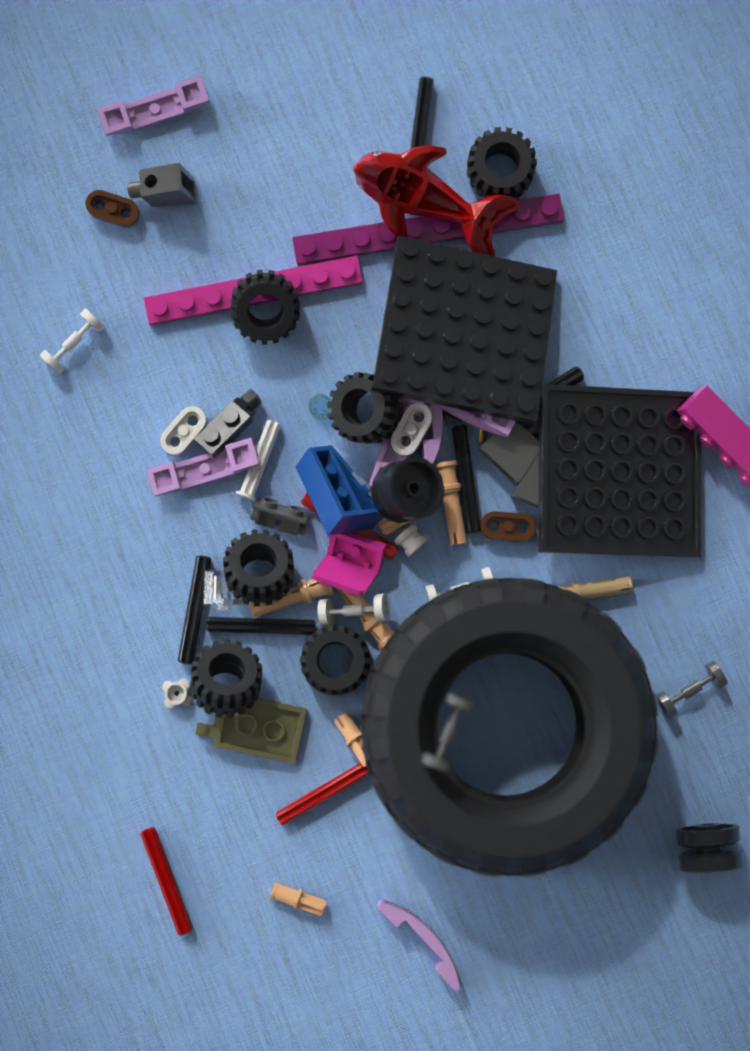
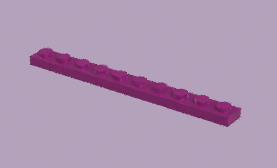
M560 193L518 200V209L501 218L493 226L492 234L563 223L564 214ZM422 216L405 219L408 238L431 243L465 239L460 223ZM385 222L296 236L292 237L296 264L300 266L352 256L395 250L398 236L390 232Z

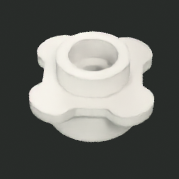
M180 679L179 682L165 681L163 683L162 689L165 691L166 699L164 704L166 707L173 708L179 704L188 706L191 703L192 698L188 694L190 683L187 679ZM175 691H179L178 696H175Z

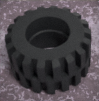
M496 127L494 133L487 130L482 138L480 136L477 137L475 144L470 148L467 162V178L470 177L469 184L471 188L476 187L475 193L481 196L484 194L486 197L500 194L513 198L517 196L519 198L523 195L524 190H528L534 177L537 159H535V148H530L531 141L528 138L522 139L523 133L518 131L514 134L512 133L513 128L507 127L506 131H501V127ZM496 154L507 155L515 162L517 171L510 176L499 177L487 169L485 162L489 157Z
M263 269L257 270V274L252 275L251 272L246 274V279H240L237 282V287L232 292L231 318L234 321L236 330H240V335L244 338L250 337V341L253 343L260 340L262 345H268L267 341L273 340L274 344L278 343L280 337L286 339L289 336V331L295 330L296 321H299L300 318L299 298L293 283L290 280L287 281L283 274L276 275L274 270H268V273H263ZM270 294L280 300L282 308L275 317L262 320L250 313L249 303L258 295Z
M356 372L354 376L348 374L343 377L345 382L338 381L335 384L337 390H331L329 395L333 397L332 402H327V408H331V412L327 413L328 419L334 420L331 426L334 430H339L338 435L352 442L367 444L380 443L382 439L390 438L392 436L390 431H395L398 426L396 425L397 420L400 421L403 416L399 415V411L404 409V405L398 401L402 397L371 391L373 374ZM369 393L374 401V412L372 417L362 424L357 416V405L359 400Z
M258 529L251 530L252 534L247 535L244 532L240 534L239 540L234 538L231 541V547L227 546L225 550L226 557H223L225 582L229 592L233 591V597L237 600L242 597L244 604L249 605L251 601L254 602V606L260 607L261 602H265L266 606L271 605L273 599H276L277 602L282 599V592L285 594L289 592L290 584H293L294 560L292 550L288 549L286 540L280 542V535L275 533L271 536L269 530H263V533H258ZM254 560H266L275 567L269 574L260 577L249 575L243 570L249 562Z
M329 625L316 630L307 638L300 656L301 670L306 681L315 690L327 695H344L355 690L365 680L370 669L371 657L365 640L356 631L342 625ZM334 643L344 645L352 655L351 668L340 677L327 675L319 664L321 651L326 646Z
M225 640L224 644H220L219 641L213 642L212 647L206 645L202 648V653H197L195 661L192 663L191 695L193 699H197L196 704L199 708L205 707L207 714L210 715L214 712L216 717L222 718V714L228 715V718H233L237 712L239 715L244 714L246 708L251 709L254 706V702L259 698L263 668L262 663H259L258 655H252V649L248 646L243 648L240 642L230 644L231 640ZM220 673H230L237 676L241 681L233 685H223L216 682L212 677Z

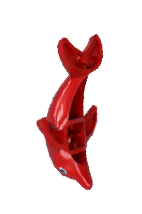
M425 145L414 147L402 154L373 151L362 156L359 162L354 165L353 172L357 185L378 203L383 221L390 232L396 236L408 237L404 214L456 222L461 224L466 242L472 252L495 256L492 244V228L501 218L516 211L519 207L518 200L511 196L500 194L489 196L470 204L466 202L434 172L427 168L428 165L447 154L446 148Z

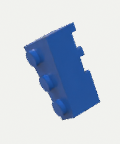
M332 445L308 448L296 465V470L327 535L373 529L383 516L378 512L372 497L369 495L371 490L366 484L360 485L352 475L354 470Z

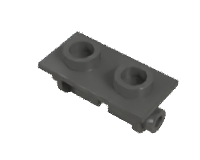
M257 498L252 508L254 509L250 518L255 521V524L274 529L276 520L281 521L279 531L298 536V534L304 535L305 524L310 513L304 512L303 508L296 505H289L287 507L278 504V501L273 498Z

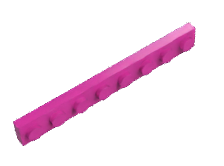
M358 256L275 272L276 275L283 274L287 281L290 280L293 283L298 297L363 284ZM240 279L144 297L148 323L150 326L229 311L231 310L233 289L237 287V282ZM261 294L253 298L249 306L280 300L270 294Z

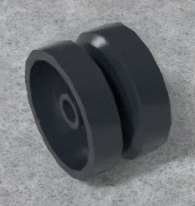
M411 457L387 464L381 468L373 479L371 494L375 507L383 517L392 522L404 523L429 517L436 512L443 501L444 484L436 466L427 459Z
M704 823L676 829L677 844L683 848H692L678 855L681 871L696 873L720 872L743 867L742 851L735 847H725L734 845L741 840L739 825Z

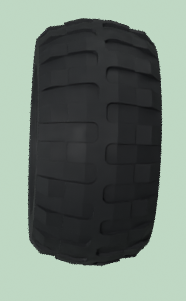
M489 578L464 584L443 592L423 604L402 622L381 650L368 678L362 702L361 739L364 759L375 792L396 824L408 837L441 861L474 871L477 874L495 877L501 875L528 877L545 874L546 871L579 862L587 857L589 852L603 842L609 841L617 834L636 805L638 806L648 786L647 780L658 752V706L655 692L652 691L646 673L647 668L637 649L631 645L628 638L623 634L619 625L606 613L604 614L584 597L570 590L535 579ZM502 653L531 658L551 670L560 679L571 698L576 721L572 749L560 770L543 785L528 792L514 795H497L478 790L459 778L452 769L450 773H447L421 761L424 753L436 757L439 751V711L443 698L452 682L473 663Z

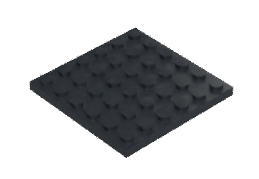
M398 235L371 391L535 425L538 419L541 385L543 382L558 270Z
M552 384L541 385L539 405L538 553L701 557V441L699 439L701 435L694 428L692 430L687 428L681 422V415L677 412L694 392Z

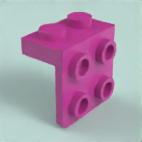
M353 532L331 535L327 555L313 571L312 579L324 586H332L344 590L350 595L364 596L381 572L387 544Z

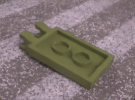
M258 698L254 702V706L251 709L246 708V712L242 715H239L238 712L234 714L233 718H228L226 714H222V718L215 715L213 725L198 722L195 734L215 738L213 747L295 764L307 708Z

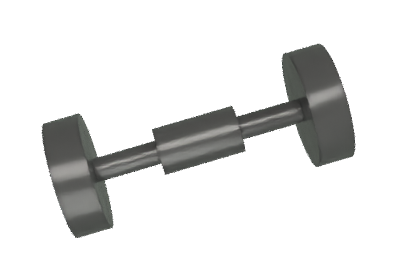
M714 661L705 665L709 674L708 677L700 682L696 680L680 690L681 693L672 699L664 691L655 695L659 705L669 719L678 715L674 703L683 698L688 699L703 690L702 686L713 681L719 689L728 685L725 675Z
M449 693L446 702L457 707L451 722L447 721L439 741L442 744L437 756L424 753L421 760L423 763L450 773L453 764L443 760L442 757L447 745H451L459 726L456 723L462 709L474 713L477 706Z

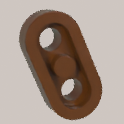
M95 190L87 196L85 201L86 209L93 218L120 227H132L138 222L140 217L139 208L133 200L110 192ZM99 203H105V207L102 210H97L96 206ZM124 211L131 212L128 218L122 217Z
M492 511L485 514L480 522L481 533L491 540L524 542L529 540L536 530L533 518L523 513ZM489 522H497L499 525L498 530H490L488 527ZM517 524H524L526 531L519 533L516 530Z

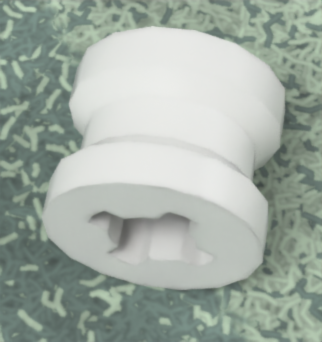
M414 523L394 540L396 545L404 548V554L407 557H410L428 541L425 535H420L417 531L418 527Z

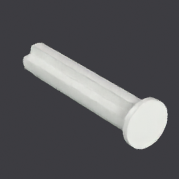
M273 420L266 422L256 448L260 465L248 469L240 491H236V495L251 501L257 500L254 496L281 427L278 422Z

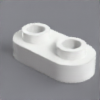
M414 403L406 409L391 437L392 448L398 454L409 455L419 448L433 422V412L428 405ZM419 411L424 414L422 422H418L415 418L416 413ZM404 436L410 437L411 444L409 446L403 444L402 439Z
M196 406L184 408L161 435L160 444L164 451L174 456L184 453L194 442L196 435L206 427L207 418L204 412ZM191 417L198 418V423L195 426H190L188 423ZM175 437L179 438L180 444L176 447L171 446V440Z

